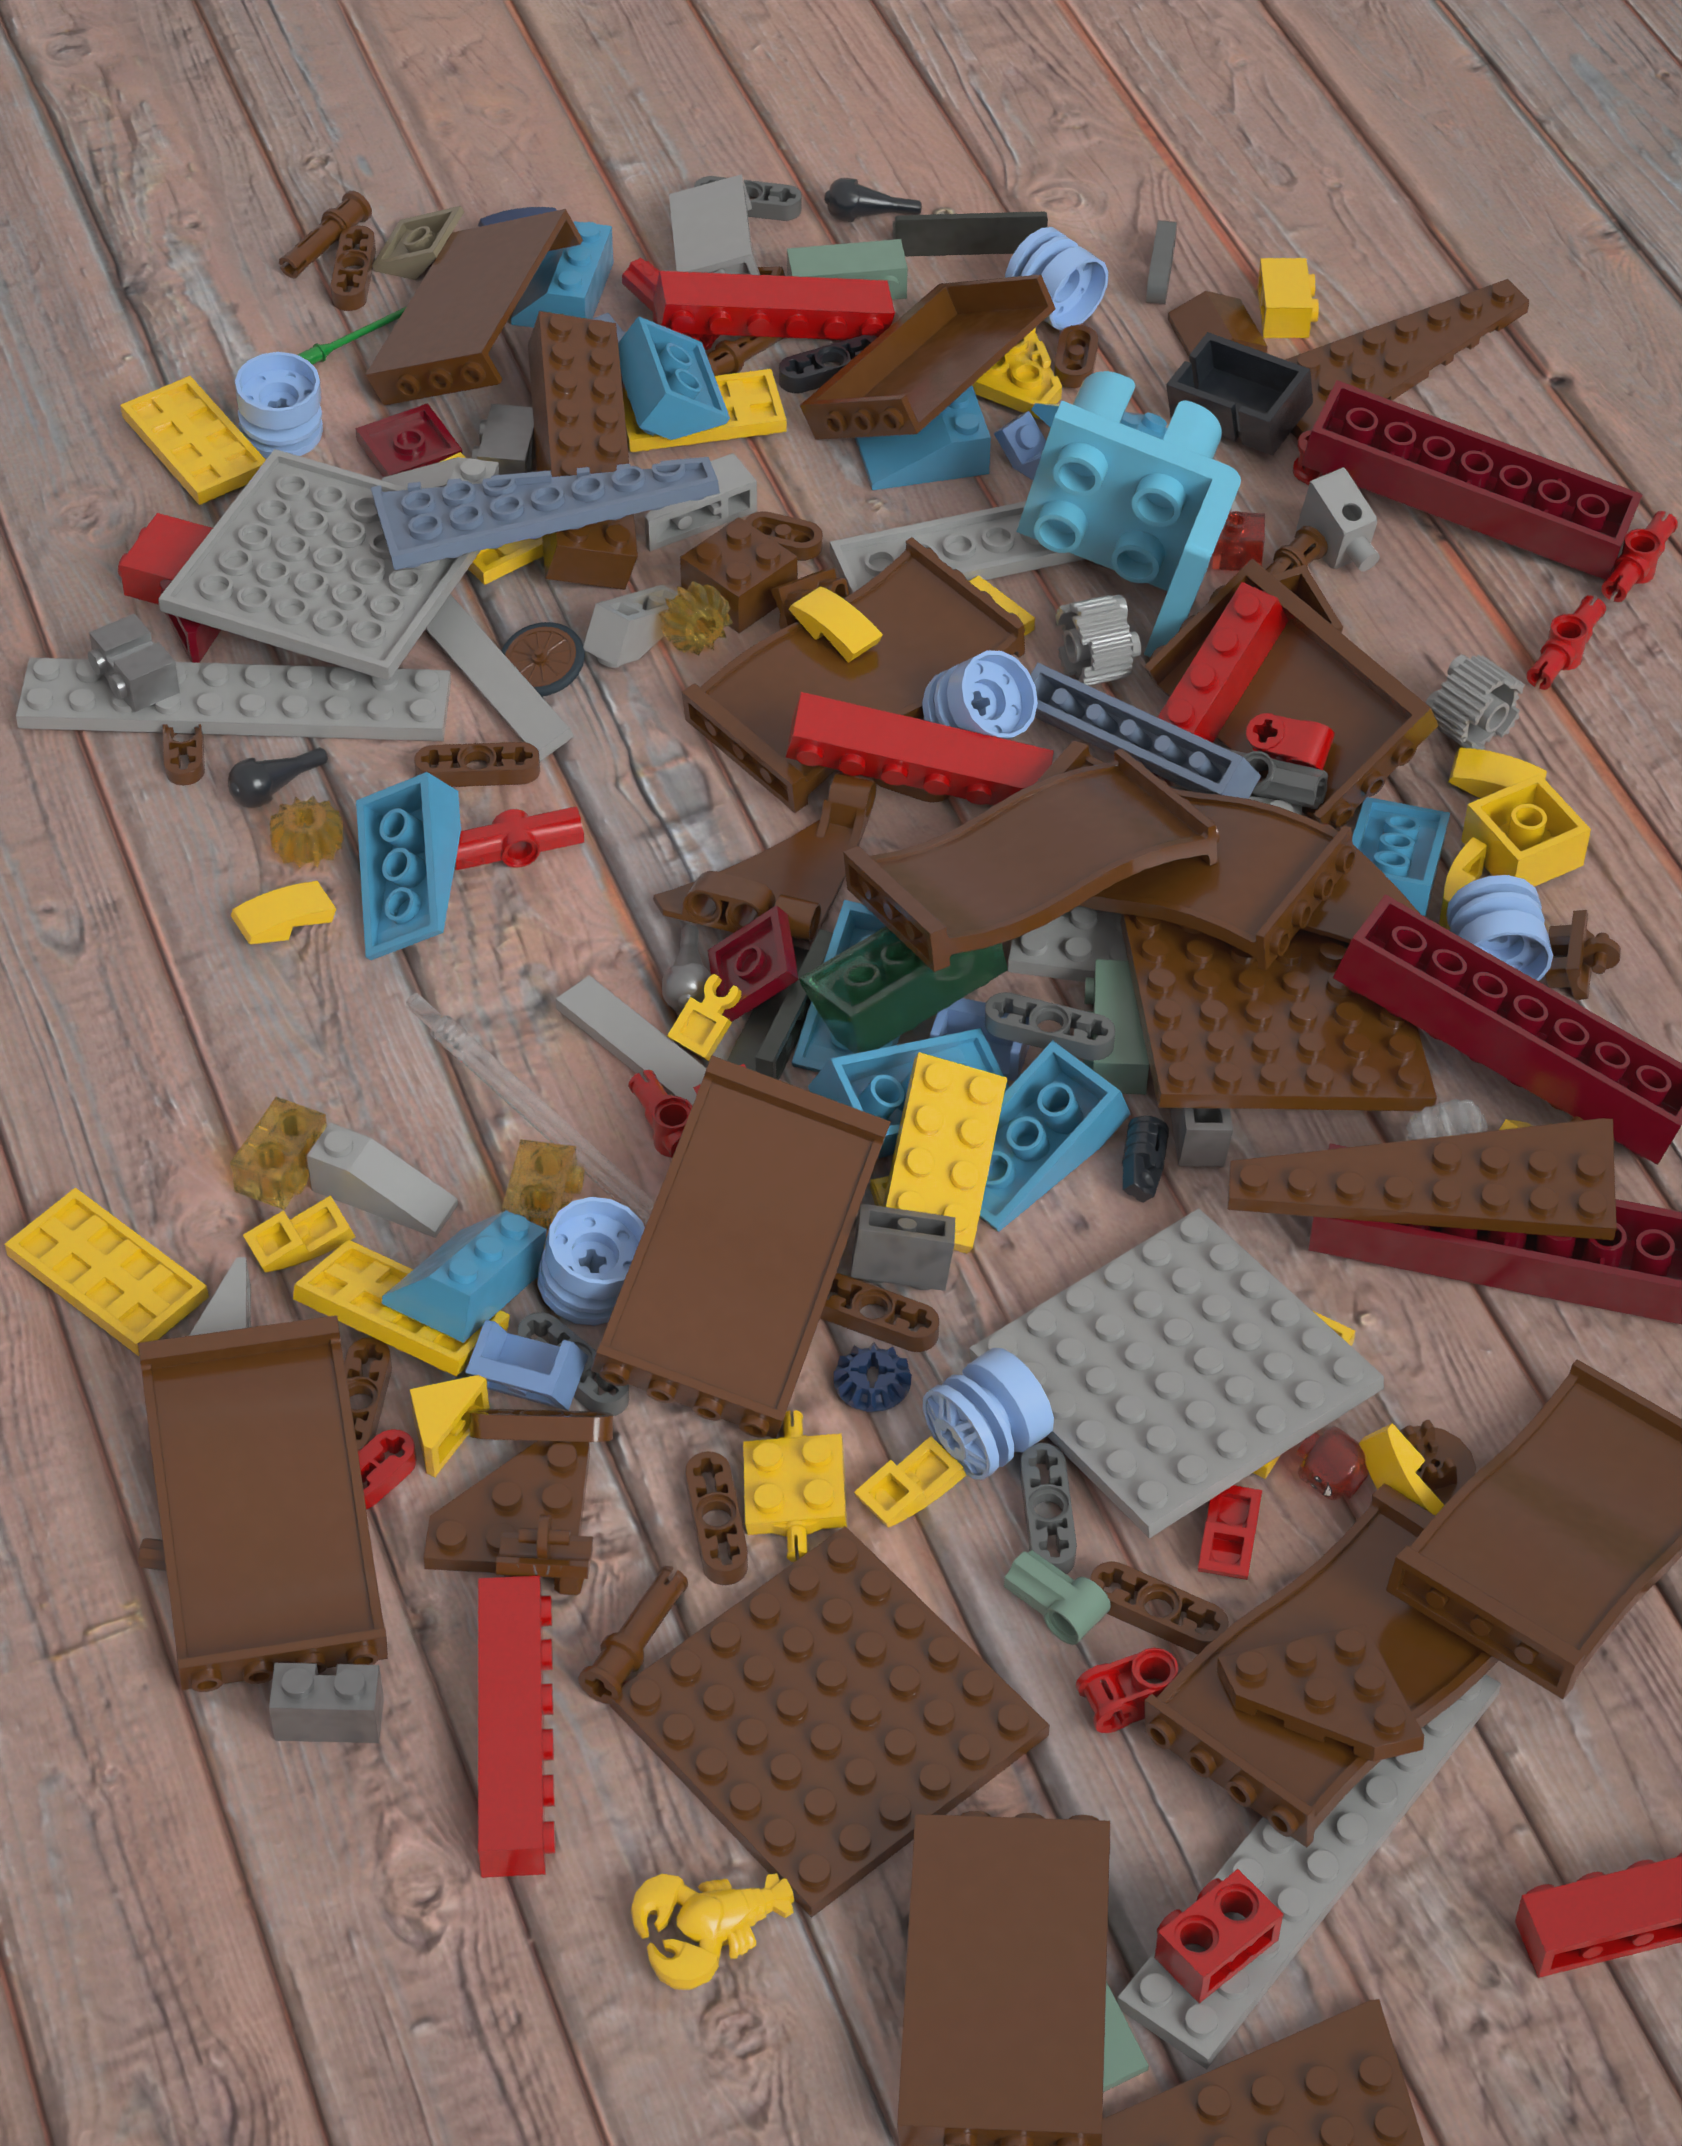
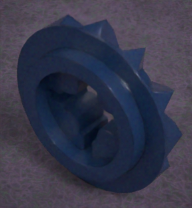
M875 1342L869 1348L864 1349L854 1345L850 1354L839 1356L833 1376L834 1387L839 1397L849 1406L867 1412L884 1411L898 1405L907 1396L912 1378L907 1358H900L896 1354L894 1347L887 1350L880 1349ZM871 1367L878 1369V1377L874 1388H870V1381H867L868 1369Z

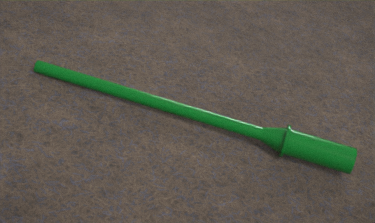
M406 307L336 341L321 345L316 343L312 348L297 355L308 360L312 365L324 362L333 350L399 319Z

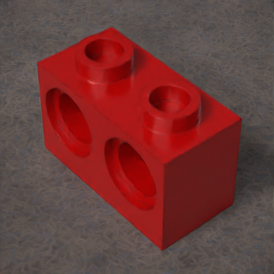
M1237 1869L1223 1881L1220 1878L1210 1881L1201 1890L1196 1902L1182 1912L1180 1909H1176L1163 1919L1157 1928L1158 1935L1154 1958L1200 2004L1279 1940L1283 1913ZM1234 1912L1241 1914L1246 1919L1232 1920L1224 1914ZM1187 1944H1198L1206 1950L1203 1952H1192L1184 1946Z

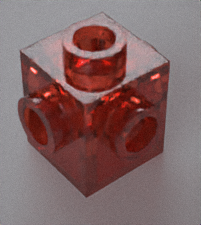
M1229 512L1212 554V569L1240 571L1251 559H1254L1262 566L1265 543V513Z

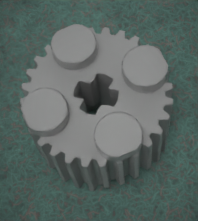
M1106 595L1059 606L1057 614H1055L1056 626L1064 625L1062 627L1064 646L1058 647V657L1061 659V666L1064 667L1065 674L1068 676L1075 674V678L1078 679L1077 681L1088 686L1123 679L1131 674L1133 668L1131 664L1133 663L1132 657L1141 655V642L1136 631L1129 632L1130 626L1127 624L1128 608L1123 596Z
M1463 654L1459 655L1449 665L1447 681L1442 683L1441 690L1433 692L1425 703L1431 707L1439 725L1437 727L1438 730L1464 748L1485 750L1484 745L1486 741L1489 743L1493 736L1496 737V735L1501 738L1505 734L1508 735L1509 729L1515 725V720L1519 719L1520 710L1516 708L1517 703L1515 702L1519 699L1517 694L1523 693L1525 684L1483 655L1472 656L1471 659Z

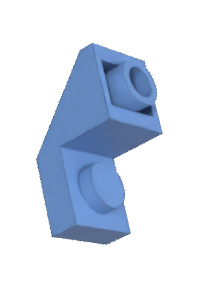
M1030 411L1020 414L1000 428L994 435L1012 467L1033 480L1046 440Z

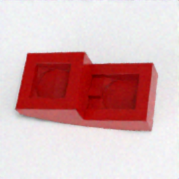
M1233 1485L1210 1500L1198 1572L1248 1580L1262 1490Z

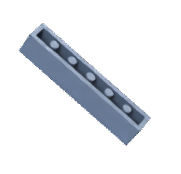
M1037 663L1030 675L1036 686L1038 702L1035 718L1111 754H1114L1115 750L1122 748L1135 760L1140 761L1150 772L1192 792L1248 799L1261 777L1244 757L1045 665Z

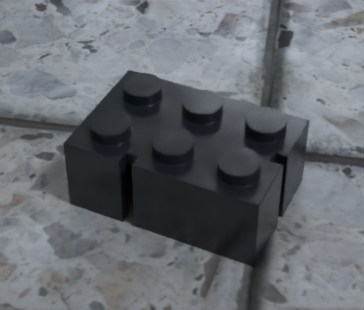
M1209 332L1205 334L1190 353V362L1184 361L1166 384L1170 418L1173 417L1179 402L1186 400L1196 403L1209 410L1217 418L1222 430L1221 437L1234 442L1238 437H1241L1243 445L1272 456L1313 404L1311 371L1309 368Z

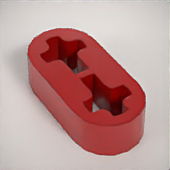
M391 1429L383 1431L358 1451L362 1484L367 1481V1488L363 1489L366 1510L384 1498L416 1466L417 1458L413 1438L402 1430ZM400 1450L402 1451V1456L400 1458H398L395 1455H391L387 1459H385L384 1453H386L387 1451H389L392 1454H396Z

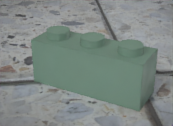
M901 239L787 248V276L888 280L892 300L907 299L908 267Z
M1096 959L1094 977L1085 978L1084 1004L1093 1005V1011L1087 1012L1103 1015L1113 1022L1115 1026V1042L1113 1052L1108 1057L1101 1060L1083 1059V1063L1119 1089L1122 1094L1146 1095L1149 1060L1128 961ZM1093 1034L1090 1039L1096 1040L1098 1035Z

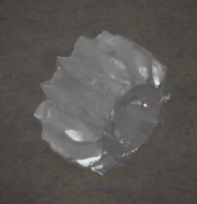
M1453 1099L1445 1103L1439 1101L1437 1105L1425 1107L1423 1112L1414 1114L1406 1125L1408 1140L1487 1132L1486 1130H1488L1485 1117L1481 1114L1479 1106L1475 1105L1472 1100L1467 1099L1462 1101Z

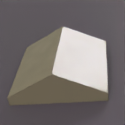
M457 206L400 220L372 264L375 272L416 280L439 255L464 213L462 207Z

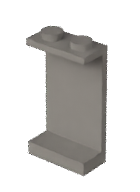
M742 174L669 194L676 271L760 275L752 252L747 212L752 209V204Z

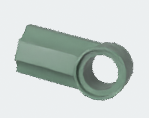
M1033 1550L1029 1552L1023 1551L1013 1561L1010 1570L1004 1577V1587L1041 1613L1051 1632L1061 1641L1070 1645L1077 1644L1111 1608L1107 1594L1094 1581L1086 1577H1078L1073 1580Z

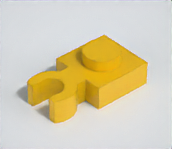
M715 974L711 975L704 985L705 998L703 1002L700 1003L690 997L667 1035L672 1041L707 1061L710 1060L732 1023L728 1018L722 1016L724 1010L734 1007L739 1002L742 992L733 985L728 995L717 997L716 989L722 980Z

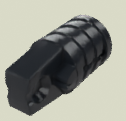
M1138 1116L1130 1120L1122 1159V1190L1142 1203L1153 1198L1156 1194L1164 1170L1169 1137L1168 1125L1163 1120L1153 1116Z

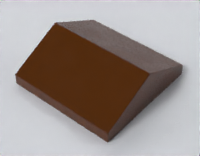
M1204 291L1168 313V321L1188 357L1207 332L1267 353V344L1239 298Z

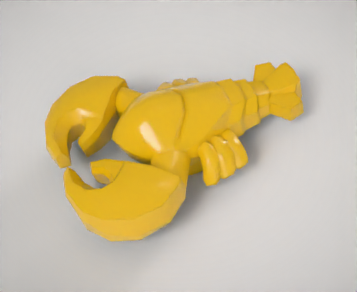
M777 1873L768 1874L765 1887L762 1889L754 1887L732 1889L728 1879H717L702 1882L698 1888L703 1893H698L686 1886L683 1879L679 1876L660 1874L646 1880L636 1891L631 1907V1917L638 1935L642 1939L649 1937L647 1918L650 1915L658 1916L654 1923L658 1933L663 1930L670 1922L675 1906L678 1904L682 1908L677 1916V1927L686 1937L699 1944L698 1947L675 1939L662 1940L665 1950L675 1955L672 1958H667L650 1942L647 1946L649 1962L659 1980L673 1989L692 1990L712 1979L719 1967L723 1946H729L730 1959H737L739 1955H743L749 1949H753L756 1946V1939L750 1928L751 1926L766 1918L767 1914L772 1911L784 1918L794 1913L791 1905L794 1902V1895L786 1878L780 1880Z

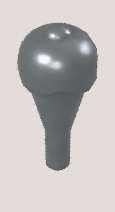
M686 925L681 929L680 951L673 966L666 970L662 978L663 998L677 1012H682L690 997L700 1003L703 1002L705 998L704 985L710 977V973L704 967L698 952L699 930L694 925Z

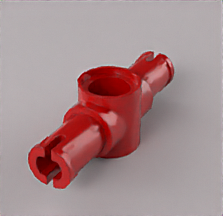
M1658 511L1645 529L1631 530L1626 534L1622 553L1614 564L1615 570L1601 586V591L1607 599L1610 600L1617 592L1614 602H1622L1634 584H1644L1654 578L1658 559L1665 550V542L1678 527V521L1675 516L1669 514L1662 521L1666 512Z
M1587 595L1582 599L1573 614H1562L1552 620L1548 640L1540 650L1541 656L1529 668L1526 674L1527 680L1532 686L1536 687L1539 681L1543 679L1539 689L1546 690L1550 688L1553 680L1561 670H1572L1581 665L1585 645L1593 635V628L1606 613V605L1601 599L1597 598L1594 604L1590 605L1593 602L1594 596Z
M644 1070L643 1076L648 1082H645L640 1073H637L630 1079L628 1087L645 1109L644 1116L653 1129V1140L656 1150L661 1155L673 1158L691 1112L692 1104L682 1097L668 1095L658 1081L654 1071Z

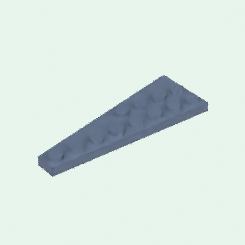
M709 457L661 461L659 464H653L652 469H641L630 464L617 465L615 472L591 474L590 467L577 468V475L552 477L551 471L493 475L491 478L483 479L480 484H472L459 478L448 479L445 487L422 488L421 482L408 483V490L383 492L381 485L371 487L373 501L394 570L415 568L432 561L457 558L470 552L487 548L495 549L508 543L525 539H537L563 530L579 529L585 525L597 522L618 520L627 515L648 510H660L669 505L690 500L698 501L707 496L720 494L718 479Z

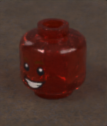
M1330 1427L1321 1435L1315 1432L1303 1441L1296 1452L1303 1459L1298 1468L1299 1477L1330 1500H1338L1343 1495L1351 1499L1369 1475L1365 1464V1453L1360 1448L1359 1442L1338 1427Z

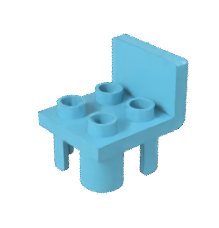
M1101 371L1086 377L1082 382L1073 405L1061 401L1054 416L1016 532L1038 540L1041 545L1051 551L1071 553L1115 570L1119 576L1130 582L1148 583L1168 591L1144 652L1145 656L1151 657L1158 647L1166 645L1179 632L1182 623L1188 618L1240 487L1241 477L1231 466L1213 460L1221 440L1222 430L1217 418L1209 410L1190 401L1179 402L1163 440L1120 423L1132 397L1135 383L1131 378L1124 375Z

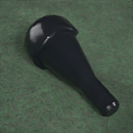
M839 178L835 180L824 195V201L827 204L830 215L841 221L854 222L856 217L885 213L919 215L922 209L920 200L891 197L858 184V180L854 178Z
M319 747L292 758L263 761L247 758L235 764L229 772V792L235 801L243 807H261L270 803L273 799L272 795L301 773L326 764L328 754L325 749Z

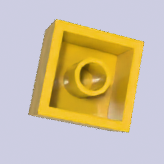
M1538 774L1467 804L1461 841L1466 845L1474 837L1487 845L1484 867L1492 876L1510 875L1525 879L1535 887L1584 865L1591 829L1551 785Z

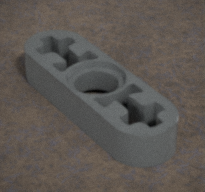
M706 176L697 180L694 187L726 178ZM744 180L749 197L756 198L750 200L752 209L747 211L748 217L789 221L801 214L802 194L798 188L785 184Z
M1158 220L1149 270L1146 303L1166 304L1176 243L1177 222Z
M1008 992L995 994L986 1002L985 1027L995 1037L1045 1049L1053 1040L1073 1056L1087 1060H1101L1113 1052L1115 1026L1109 1018L1103 1015ZM1004 1013H1010L1007 1018H1001ZM1026 1017H1029V1025H1026ZM1051 1020L1059 1023L1062 1028L1055 1032H1045L1037 1025L1043 1021ZM1070 1028H1074L1073 1036L1070 1035ZM1093 1034L1098 1035L1096 1040H1090Z
M537 1312L521 1320L518 1325V1336L532 1339L531 1336L536 1334L539 1337L534 1340L548 1343L541 1338L548 1334V1344L560 1347L563 1340L571 1341L588 1355L587 1364L584 1367L574 1398L588 1410L608 1412L616 1416L627 1408L629 1404V1385L616 1386L603 1380L600 1374L591 1371L597 1352L594 1348L551 1314ZM598 1386L606 1392L599 1395ZM613 1389H616L615 1395L612 1396L610 1393H608Z
M1038 1443L1024 1451L1020 1467L1029 1551L1033 1550L1067 1575L1075 1565L1077 1542L1066 1460L1062 1451L1057 1447L1047 1443ZM1037 1464H1046V1468L1049 1470L1048 1484L1040 1485L1041 1478L1039 1468L1036 1467ZM1042 1502H1053L1061 1508L1062 1512L1054 1518H1044L1038 1515L1034 1508ZM1056 1535V1547L1060 1557L1050 1556V1552L1047 1550L1048 1536Z

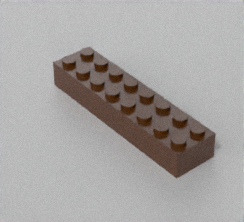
M539 311L528 343L537 472L551 471L552 477L577 475V468L590 467L591 474L615 472L617 465L629 464L616 323ZM634 514L627 515L618 520H606L585 525L579 529H568L542 536L545 579L626 589L638 558Z

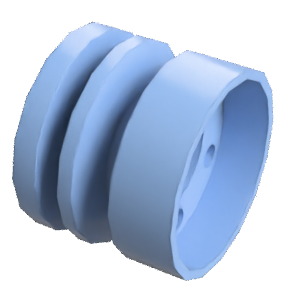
M1046 227L1030 234L1018 246L1009 261L1005 278L1041 274L1056 308L1044 321L1062 331L1068 326L1082 324L1096 310L1107 288L1109 272L1105 262L1078 246L1076 242L1066 237L1057 229Z
M265 353L248 360L238 370L235 379L239 430L266 459L274 449L297 456L310 452L320 442L323 432L322 410L320 406L321 388L317 369L308 360L292 353Z
M988 650L935 675L925 689L922 702L925 721L1007 740L1027 730L1035 718L1038 704L1036 686L1028 670L1019 660L1003 651Z
M1510 875L1484 877L1472 881L1459 889L1448 902L1446 916L1450 931L1537 981H1540L1551 968L1553 953L1548 932L1544 925L1545 918L1541 910V901L1536 888L1525 879Z
M588 1197L572 1201L558 1211L550 1225L545 1249L542 1253V1260L538 1268L537 1285L544 1302L558 1316L575 1324L596 1326L608 1323L645 1229L642 1220L629 1207L612 1199Z
M991 1348L969 1363L962 1370V1375H951L942 1385H936L923 1396V1413L934 1439L964 1467L966 1475L973 1479H986L999 1467L1006 1465L1014 1457V1452L1023 1453L1053 1431L1054 1417L1051 1405L1041 1384L1020 1359L1003 1348Z

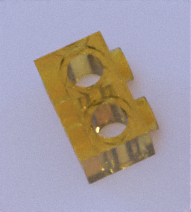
M276 1096L230 1162L235 1192L285 1210L294 1195L301 1194L306 1187L309 1178L307 1154L327 1127L326 1114Z
M521 1139L501 1212L507 1210L546 1228L547 1239L550 1225L558 1211L571 1203L573 1194H581L584 1166H577L576 1146Z

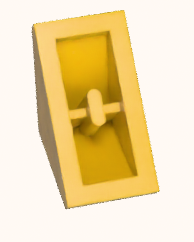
M480 1375L410 1389L413 1419L426 1473L433 1477L437 1476L470 1433V1411L489 1409L487 1379Z

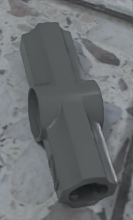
M1227 749L1244 757L1257 772L1269 770L1267 777L1256 784L1251 796L1283 800L1289 804L1316 810L1324 802L1328 779L1326 771L1271 759L1268 754L1261 751L1243 753Z

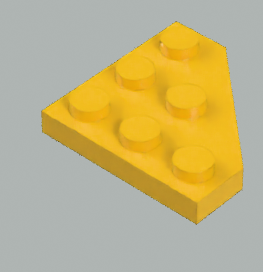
M1036 328L971 385L976 395L1022 413L1030 411L1032 417L1037 419L1040 418L1031 410L1034 403L1057 404L1062 396L1061 382L1051 369V359L1043 341L1038 339Z

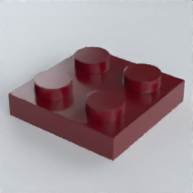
M428 403L355 428L357 442L383 477L435 464L459 452L463 454L462 448Z
M777 905L707 950L711 975L715 974L722 980L716 989V996L725 997L733 985L742 991L739 1002L734 1007L725 1009L722 1014L731 1022L799 980L788 914Z

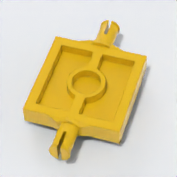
M790 1410L786 1411L783 1420V1437L743 1441L745 1526L747 1535L773 1533L787 1536L786 1556L791 1562L797 1561V1545L799 1559L808 1553L807 1535L821 1529L847 1527L842 1433L815 1436L803 1435V1414L797 1410H793V1427Z

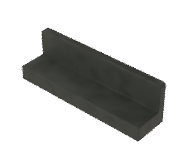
M1045 211L898 215L895 217V221H893V240L901 239L905 257L1014 254L1018 246L1030 234L1048 226V216Z
M820 929L810 950L793 946L799 980L753 1008L727 1061L737 1065L745 1064L746 1068L777 1080L780 1079L799 1041L833 932Z

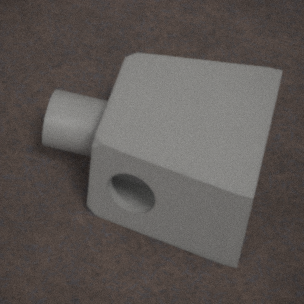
M1343 467L1310 481L1296 532L1303 526H1311L1317 529L1325 537L1328 544L1327 554L1322 559L1334 569L1354 562L1360 571H1367L1380 559V555L1371 545L1378 523L1377 517L1347 470Z

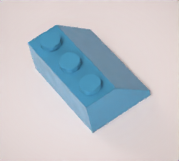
M574 221L573 223L583 239L581 245L547 252L515 307L511 317V325L534 328L539 311L592 319L614 263L612 226Z
M638 316L618 342L621 377L639 428L649 435L657 434L674 440L725 425L729 421L730 416L702 342Z
M507 1210L461 1229L382 1296L381 1304L464 1343L483 1326L485 1320H490L538 1277V1268L542 1260L547 1229Z

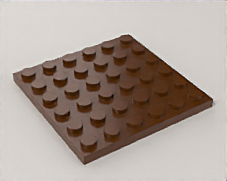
M1121 915L1120 925L1158 1108L1434 1112L1437 1095L1417 1026L1401 1017L1392 1015L1386 1008L1361 994L1352 992L1346 985L1333 979L1349 943L1299 929L1290 940L1287 951L1282 956L1278 955L1270 967L1264 971L1258 969V962L1254 956L1208 934L1160 919L1136 915Z
M846 1526L622 1685L621 1696L618 1700L612 1698L613 1704H610V1707L769 1874L777 1873L780 1880L784 1878L788 1880L793 1891L794 1900L811 1918L914 1840L915 1814L946 1815L1048 1737L1050 1725Z

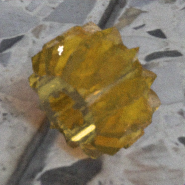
M692 581L687 591L677 586V596L674 599L665 598L666 605L669 608L659 613L661 621L664 623L661 630L663 635L669 641H672L677 650L683 653L689 650L691 653L699 656L704 646L714 650V641L717 638H727L723 628L733 623L728 614L731 608L728 601L720 595V592L715 587L708 584L702 586L700 583Z
M313 795L307 801H300L295 796L292 805L280 804L279 811L271 815L269 824L271 847L274 848V853L279 854L284 864L295 861L299 869H301L306 863H313L318 868L321 859L334 860L336 850L342 849L344 841L342 817L339 815V811L334 810L329 800L318 803Z

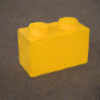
M1260 258L1257 291L1263 338H1309L1311 322L1318 321L1319 303L1318 299H1312L1315 296V274L1308 273L1307 258Z

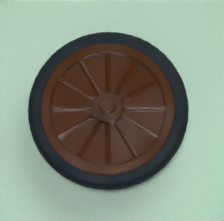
M541 622L522 628L507 640L501 650L541 697L557 693L570 685L579 675L585 659L584 645L576 632L565 625L554 622Z

